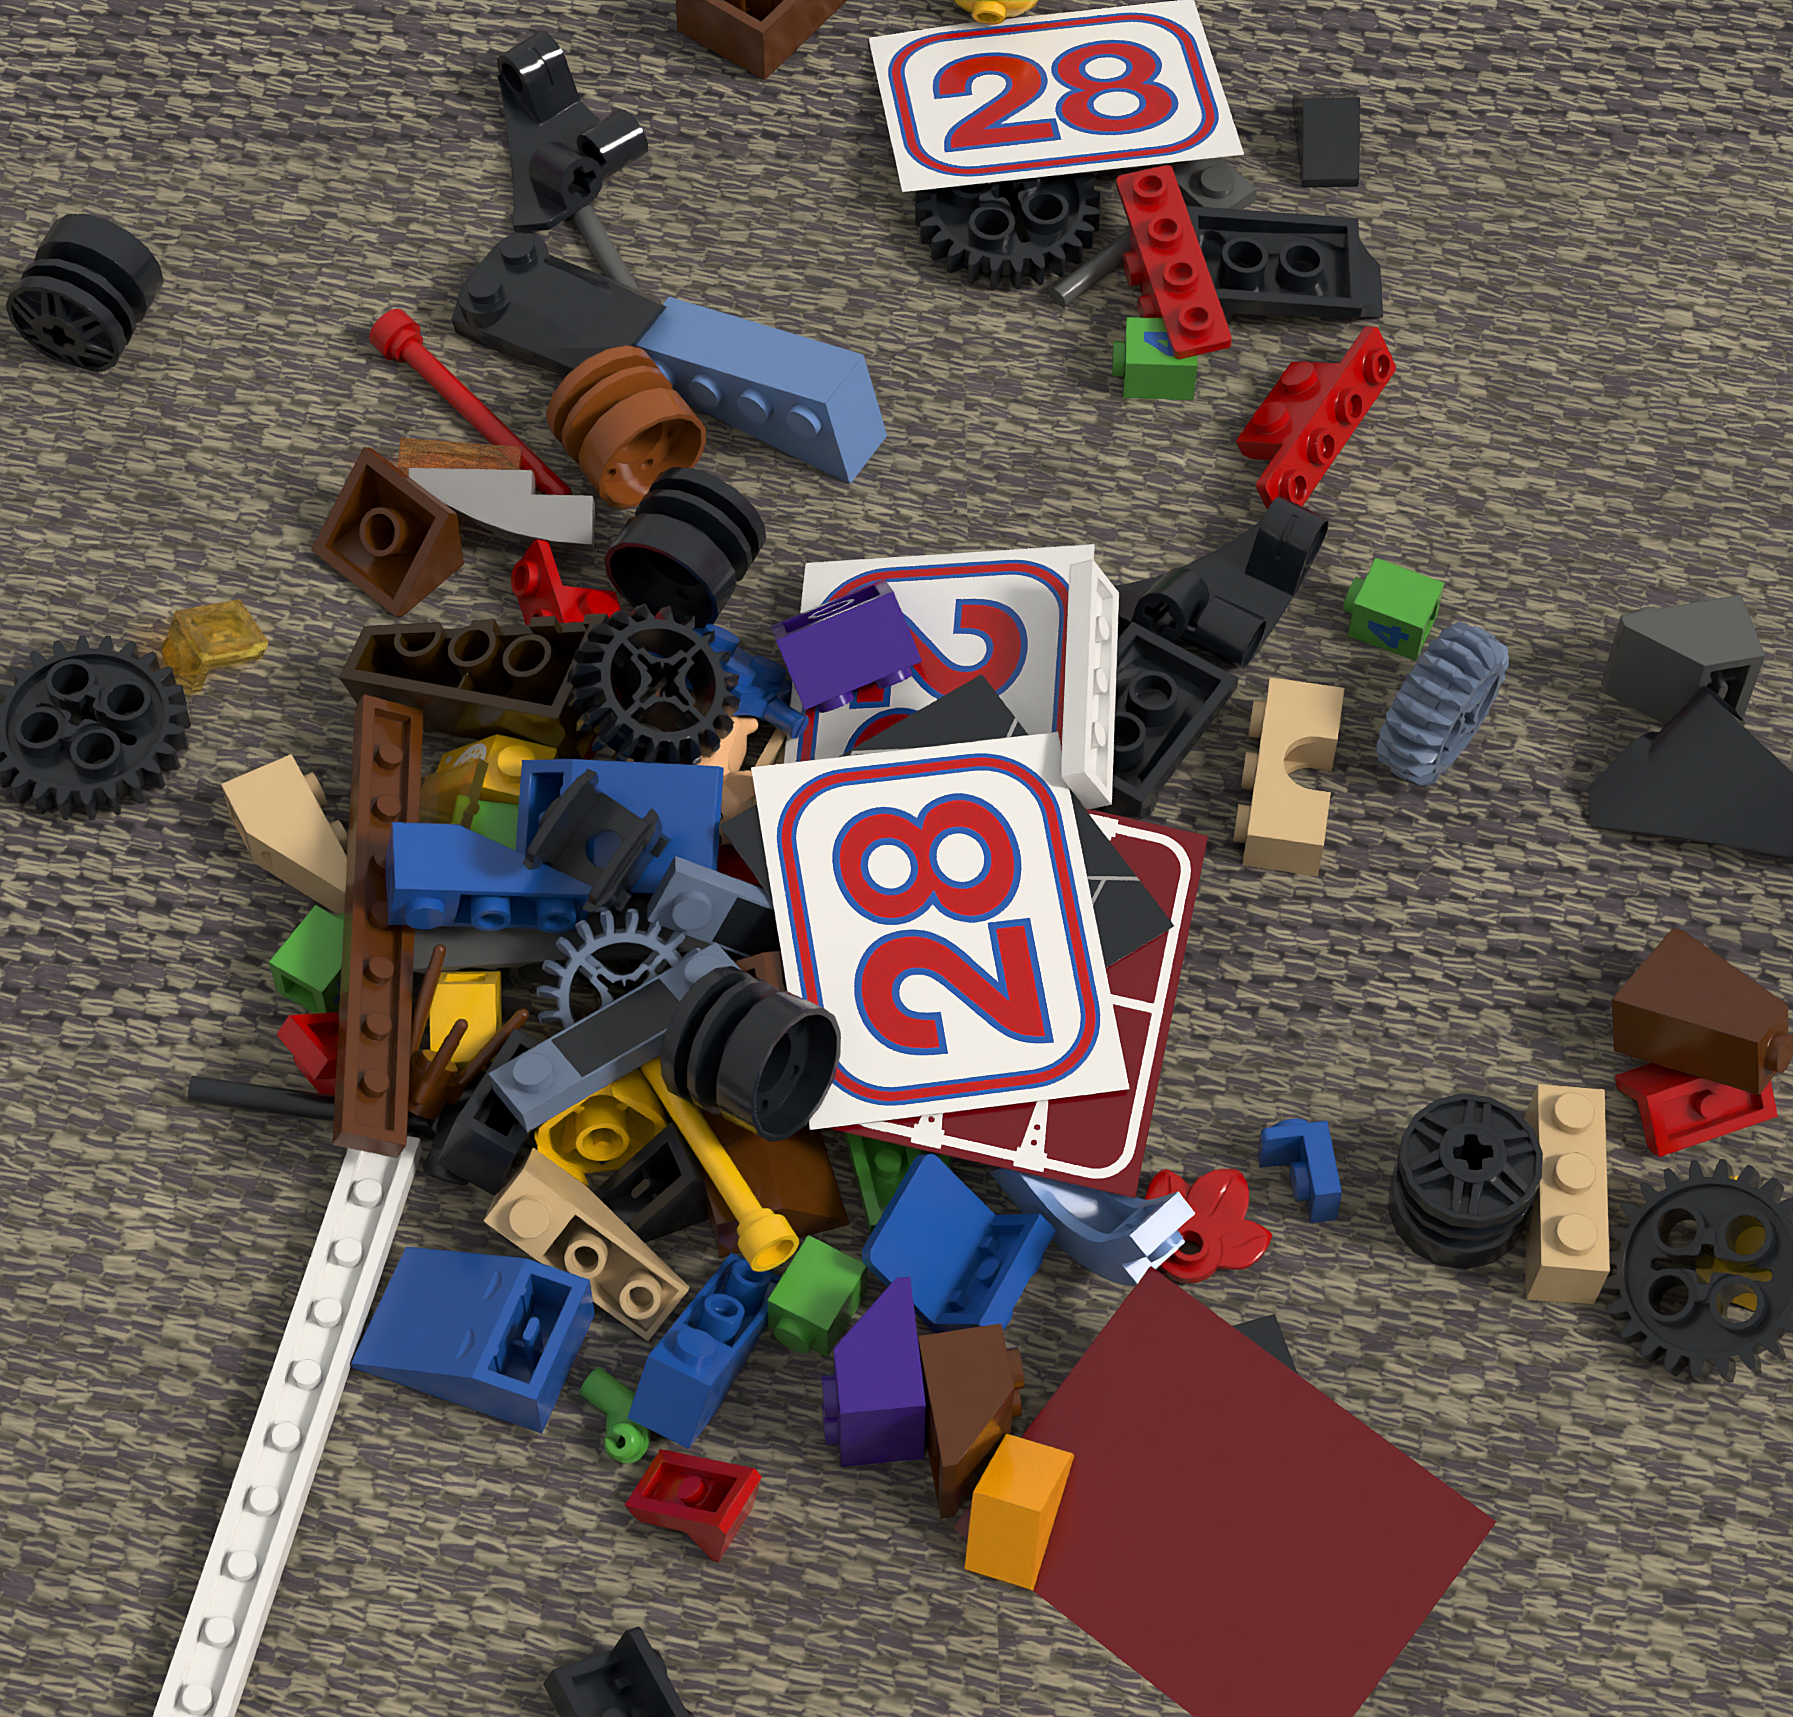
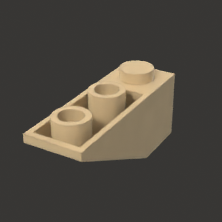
M292 754L222 783L221 786L229 816L253 862L334 913L344 914L348 835L339 820L331 823L327 821L322 809L328 807L327 800L315 774L311 772L303 776Z
M535 1148L530 1150L493 1198L484 1218L486 1224L538 1262L589 1279L593 1302L646 1341L651 1339L689 1290V1286L588 1187Z

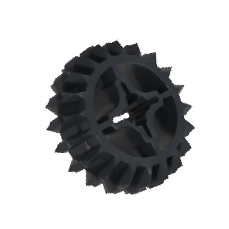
M646 604L637 606L630 616L621 609L610 616L607 624L603 622L596 624L587 634V642H582L576 649L574 660L577 665L571 668L567 677V683L577 688L568 697L569 703L567 707L585 711L576 722V731L593 729L598 735L592 742V752L603 750L607 745L615 751L612 761L625 762L630 758L634 762L698 765L701 762V757H712L720 748V739H725L732 732L735 722L730 717L739 709L741 699L730 693L738 685L740 675L722 670L730 661L731 651L714 652L710 647L715 640V631L705 632L700 636L693 631L695 626L694 615L686 616L679 624L674 622L671 606L661 608L653 617ZM649 652L656 653V654L661 655V656H663V657H665V658L662 659V658L654 657V656H653L652 654H650ZM610 672L615 676L612 682L618 687L622 694V707L620 706L614 695L611 685ZM685 677L688 678L693 688L696 700L686 688ZM663 679L668 681L660 690L659 697L653 694L644 703L640 702L642 696L648 691L649 685L655 688ZM640 723L653 724L661 731L650 729Z

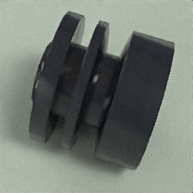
M67 214L55 220L38 247L34 262L27 265L21 280L15 284L10 292L6 303L10 322L22 338L43 355L92 372L106 371L117 364L125 346L129 344L137 327L136 323L144 319L159 294L164 282L161 266L149 248L133 234L111 221L89 214Z
M672 467L658 474L648 493L640 501L635 511V517L628 519L610 546L604 558L606 573L617 592L634 608L646 604L651 614L655 616L661 608L671 606L674 622L680 624L686 616L694 615L695 626L693 629L705 628L707 624L715 623L737 587L736 582L743 579L750 565L766 542L765 525L755 507L737 489L721 479L694 468Z
M719 967L698 979L680 1000L667 1026L662 1045L661 1076L667 1090L677 1097L697 1105L714 1115L722 1114L724 1119L767 1141L784 1140L803 1128L822 1105L834 1081L840 1059L841 1031L835 1015L823 1007L788 991L779 992V989L760 978H754L736 967Z
M1457 1094L1436 1099L1417 1112L1402 1136L1397 1155V1164L1394 1167L1389 1188L1388 1212L1397 1235L1415 1254L1443 1267L1466 1270L1494 1263L1511 1251L1526 1226L1531 1211V1204L1535 1199L1537 1188L1542 1178L1543 1152L1534 1129L1515 1109L1487 1096Z

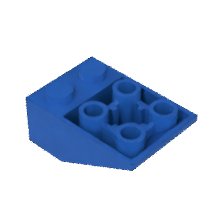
M582 759L522 760L516 837L517 852L523 855L527 854L526 851L539 830V823L545 811L557 797L565 793L578 776H581L587 769L597 772L599 780L595 786L597 789L641 819L652 808L659 815L663 826L662 833L672 839L659 858L654 856L630 891L632 897H652L675 856L717 871L724 767ZM603 831L596 834L588 845L590 861L599 868H605L621 846V838L612 831Z
M406 1247L354 1355L351 1366L354 1369L542 1434L595 1315L590 1280L527 1258Z

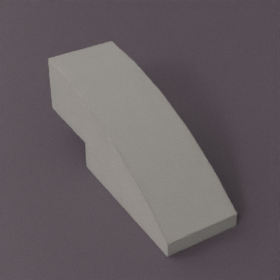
M409 468V477L456 512L457 516L481 528L528 543H532L535 539L547 540L552 548L594 551L595 501L593 496L535 495V477L532 470Z

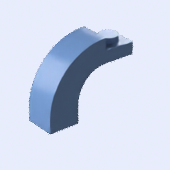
M995 1167L989 1172L1023 1214H1041L1056 1229L1052 1240L1073 1260L1098 1276L1121 1285H1136L1150 1266L1156 1269L1180 1248L1185 1241L1177 1229L1195 1214L1179 1192L1144 1200Z

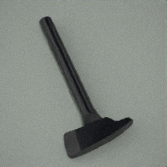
M478 1075L467 1086L457 1105L447 1102L437 1119H426L408 1111L407 1132L415 1133V1135L433 1141L432 1148L423 1165V1172L426 1175L458 1185H467L469 1183L436 1163L457 1117L478 1086ZM192 1076L188 1090L189 1102L334 1122L335 1095L201 1076Z

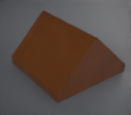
M363 447L311 551L394 616L403 617L464 565L457 513L371 447Z

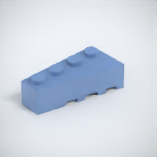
M672 297L666 299L663 305L667 306V308L635 346L643 349L650 356L660 371L670 381L673 390L677 391L687 404L846 483L851 484L887 437L863 354Z

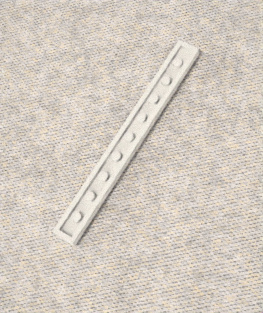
M407 1136L406 1147L397 1158L350 1148L347 1149L153 1717H235L351 1368V1362L356 1353L423 1151L420 1138Z

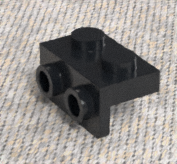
M640 1627L626 1630L611 1651L553 1669L543 1684L560 1717H695L692 1712L685 1709L667 1676V1669L662 1656L656 1649L651 1647Z

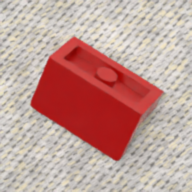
M1654 1063L1615 1076L1617 1089L1638 1102L1646 1144L1650 1152L1658 1157L1778 1117L1771 1081L1760 1095H1756Z

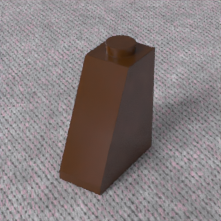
M1672 928L1612 998L1614 1051L1756 1095H1760L1776 1073H1783L1788 1068L1793 1057V1035L1788 1034V1005L1683 930Z

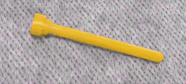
M661 1054L640 1066L645 1077L738 1220L737 1233L740 1238L737 1245L750 1267L757 1272L767 1271L789 1259L799 1246V1238L783 1215L774 1214L771 1209H763L698 1107L667 1090L661 1076Z

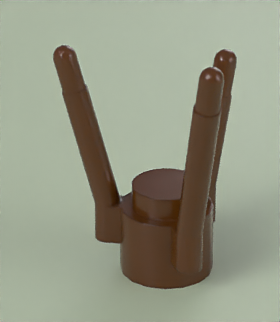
M442 944L436 945L433 949L411 1021L408 1111L431 1120L439 1117L447 1102L457 1105L467 1086L501 1050L513 1029H519L529 1018L528 1010L524 1008L519 1009L457 1076L455 1074L458 1068L450 1059L468 1028V1022L465 1019H458L437 1052L425 1049L421 1052L420 1056H417L446 955V947Z

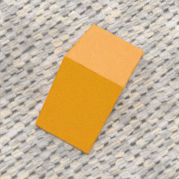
M1010 1434L1004 1436L973 1491L965 1570L1031 1591L1034 1590L1073 1462V1453Z

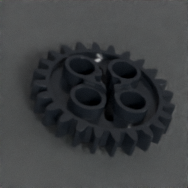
M1083 172L916 191L915 226L920 227L921 244H931V258L933 260L948 256L947 272L950 274L966 267L968 268V282L971 284L982 274L989 275L990 287L993 289L997 288L1002 277H1009L1013 287L1020 289L1022 276L1030 275L1034 282L1040 286L1044 284L1045 270L1049 269L1055 275L1062 277L1065 275V261L1079 265L1082 262V248L1092 249L1094 232L1099 231L1101 194L1100 191L1094 190V174H1083ZM1014 217H1016V231H1017L1019 237L1021 238L1022 242H1020V240L1018 239V237H1017V235H1016V233H1015V220H1014Z
M85 635L79 636L76 650L67 652L64 645L58 640L53 643L54 656L49 659L44 658L36 651L30 652L33 668L29 671L17 666L10 667L9 670L14 686L0 684V785L2 788L12 787L16 801L19 804L33 798L37 813L43 815L54 803H57L62 820H68L76 806H84L89 821L95 820L98 805L106 803L115 815L121 814V798L128 795L135 802L143 804L145 799L142 786L147 783L159 789L165 787L160 768L168 770H178L180 768L176 750H184L189 747L185 729L191 727L187 702L182 685L176 684L173 669L170 666L160 669L155 652L152 651L140 658L136 643L130 641L119 652H116L111 636L107 635L101 641L98 649H90ZM80 691V692H78V693H76V694H71V695H69V694L72 693V692ZM136 711V712H134V713H132V714H129V715H123V714H125V713H127V712ZM50 739V740H48V741H46V742L38 743V742H40V741H42V740ZM107 759L102 763L92 764L97 760Z
M1725 1159L1719 1160L1713 1177H1708L1704 1167L1697 1160L1691 1161L1689 1180L1681 1181L1670 1168L1664 1169L1666 1189L1657 1192L1652 1186L1643 1182L1640 1184V1189L1647 1203L1642 1208L1626 1202L1620 1205L1623 1212L1631 1220L1628 1228L1609 1226V1234L1621 1245L1619 1251H1609L1610 1267L1617 1270V1274L1607 1277L1602 1289L1608 1294L1621 1295V1298L1613 1302L1606 1309L1607 1313L1613 1319L1625 1320L1631 1318L1620 1333L1622 1338L1628 1343L1645 1339L1640 1355L1650 1363L1659 1359L1666 1352L1664 1369L1675 1377L1684 1369L1688 1361L1690 1362L1692 1377L1699 1383H1705L1712 1365H1716L1719 1374L1728 1383L1734 1382L1736 1363L1741 1361L1757 1376L1762 1373L1759 1354L1767 1350L1774 1357L1783 1361L1786 1359V1355L1779 1339L1784 1334L1793 1338V1197L1779 1203L1784 1186L1774 1177L1758 1189L1760 1174L1751 1165H1747L1737 1180H1734L1732 1166ZM1683 1220L1696 1221L1697 1233L1690 1244L1682 1248H1672L1669 1246L1668 1237L1670 1231L1677 1223ZM1756 1226L1765 1228L1766 1238L1758 1251L1750 1255L1736 1253L1737 1238L1744 1230ZM1715 1258H1717L1732 1272L1757 1273L1771 1271L1773 1276L1770 1281L1761 1282L1753 1281L1740 1275L1716 1272L1712 1274L1710 1284H1708L1694 1270L1671 1268L1656 1271L1653 1269V1264L1657 1260H1668L1683 1266L1710 1269L1713 1267ZM1676 1286L1687 1287L1689 1298L1686 1306L1674 1315H1662L1660 1312V1302L1666 1291ZM1740 1294H1755L1757 1296V1307L1750 1319L1740 1323L1729 1322L1727 1310L1730 1302Z

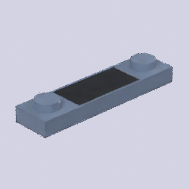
M677 856L673 858L647 904V921L653 923L656 919H659L663 927L674 931L679 930L685 935L709 944L716 942L721 948L745 957L765 952L781 951L773 900L765 889Z
M715 942L488 1073L493 1091L524 1129L529 1132L659 1056L667 1026L680 1000L694 983L715 968L727 966L740 968Z

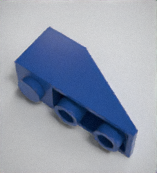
M392 822L385 856L388 925H409L412 928L422 930L433 929L438 926L475 927L482 931H498L504 928L540 929L548 933H562L569 930H577L576 924L582 920H587L589 912L582 908L587 902L588 895L593 886L543 863L539 869L528 870L523 864L526 855L458 824Z
M731 1252L648 1355L627 1418L689 1449L717 1413L768 1324L767 1300L781 1277L768 1270L762 1272L754 1271L746 1259Z

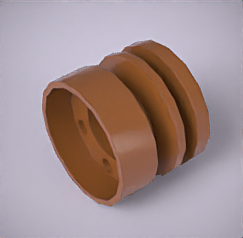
M628 345L606 349L577 366L554 391L546 411L548 429L563 445L567 454L580 465V471L600 497L609 506L627 509L638 506L660 472L672 467L693 468L699 461L706 445V427L678 392L673 390L670 381L660 371L650 356L643 349Z

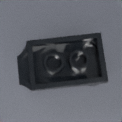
M1186 206L1227 324L1237 314L1302 317H1383L1381 266L1369 254L1359 237L1358 218Z
M514 233L497 243L462 284L458 291V300L451 320L455 333L475 343L566 377L586 359L606 349L626 345L635 347L667 306L663 305L660 299L549 255L546 243L535 234Z
M1132 621L1117 640L1112 805L1095 809L1100 812L1135 820L1146 818L1152 813L1158 802L1160 790L1236 690L1239 678Z

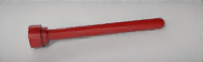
M399 308L392 309L375 322L369 334V342L386 359H395L399 363L407 362L517 470H532L535 477V487L543 495H573L571 488L423 346L420 326L404 310Z

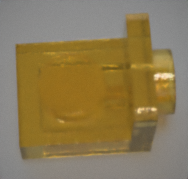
M238 599L176 610L167 638L162 645V657L165 666H170L173 669L174 675L186 693L190 695L202 691L209 669L263 659L269 641L244 604Z

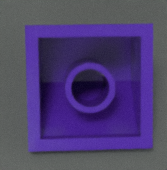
M885 579L771 625L775 640L804 710L817 705L819 712L825 713L842 707L855 699L852 690L874 681L878 689L895 685L913 675L910 666L922 662L894 591Z
M910 1276L897 1277L833 1348L834 1374L821 1375L822 1419L825 1445L839 1444L841 1467L924 1459L926 1404Z

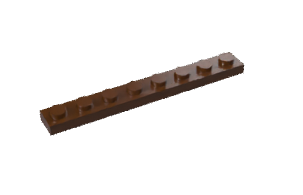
M363 695L355 707L332 1145L397 1158L407 1144L415 928L409 925H388L385 856L392 822L419 823L423 710Z

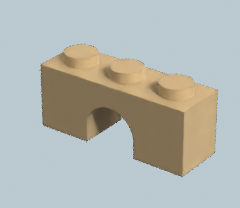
M1270 677L1266 702L1253 701L1248 737L1260 738L1259 752L1246 751L1241 789L1253 790L1251 806L1238 804L1233 842L1245 843L1242 865L1318 876L1325 841L1331 792L1304 788L1296 784L1288 774L1302 768L1332 771L1345 688Z
M1538 1084L1524 1116L1526 1122L1534 1129L1543 1152L1542 1178L1534 1199L1530 1228L1525 1237L1526 1300L1594 1304L1610 1272L1605 1090Z

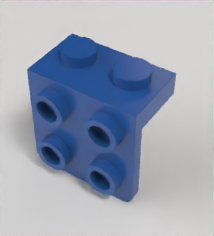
M921 1154L914 1159L865 1243L861 1257L864 1265L887 1287L897 1277L910 1276L914 1312L935 1334L1000 1323L1004 1330L1011 1321L1013 1308L1030 1277L1040 1268L1043 1262V1254L1056 1229L1041 1214L995 1215L936 1155Z

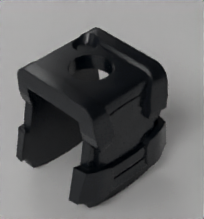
M587 769L545 811L539 823V830L526 851L527 854L523 864L528 870L539 869L544 862L560 872L593 886L588 895L589 898L582 909L594 913L605 912L610 908L620 915L632 897L630 891L654 856L659 858L672 839L662 833L663 826L659 815L652 808L641 819L595 787L599 782L597 772ZM603 831H612L621 838L622 844L607 866L599 868L590 861L588 845L596 834Z

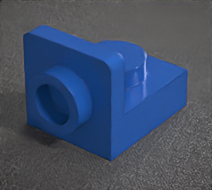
M1287 1119L1274 1124L1272 1127L1262 1129L1257 1154L1259 1168L1290 1165V1181L1295 1202L1306 1201L1310 1223L1337 1220L1342 1190L1328 1121L1308 1123L1303 1119Z

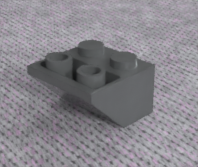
M1742 595L1724 598L1708 596L1696 599L1689 604L1660 609L1643 607L1630 614L1621 615L1601 682L1604 693L1666 725L1695 693L1705 685L1718 694L1744 718L1765 658V653Z

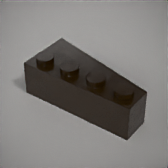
M607 613L585 614L583 622L559 623L556 616L531 617L530 625L499 626L495 619L472 620L470 626L454 629H444L440 622L364 626L339 679L357 704L363 695H368L422 709L423 729L477 740L499 734L558 749L559 756L583 760L595 731L593 729L576 731V722L585 711L567 707L569 703L568 697L577 689L567 683V677L571 668L577 665L574 660L576 649L582 642H587V634L596 624L601 622L607 624L609 617ZM610 672L611 685L614 692L616 685L612 680L615 676Z

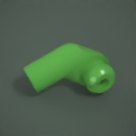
M601 1367L596 1368L584 1381L579 1394L606 1414V1437H604L603 1445L607 1454L619 1462L633 1463L646 1453L651 1442L650 1429L627 1418L635 1393Z

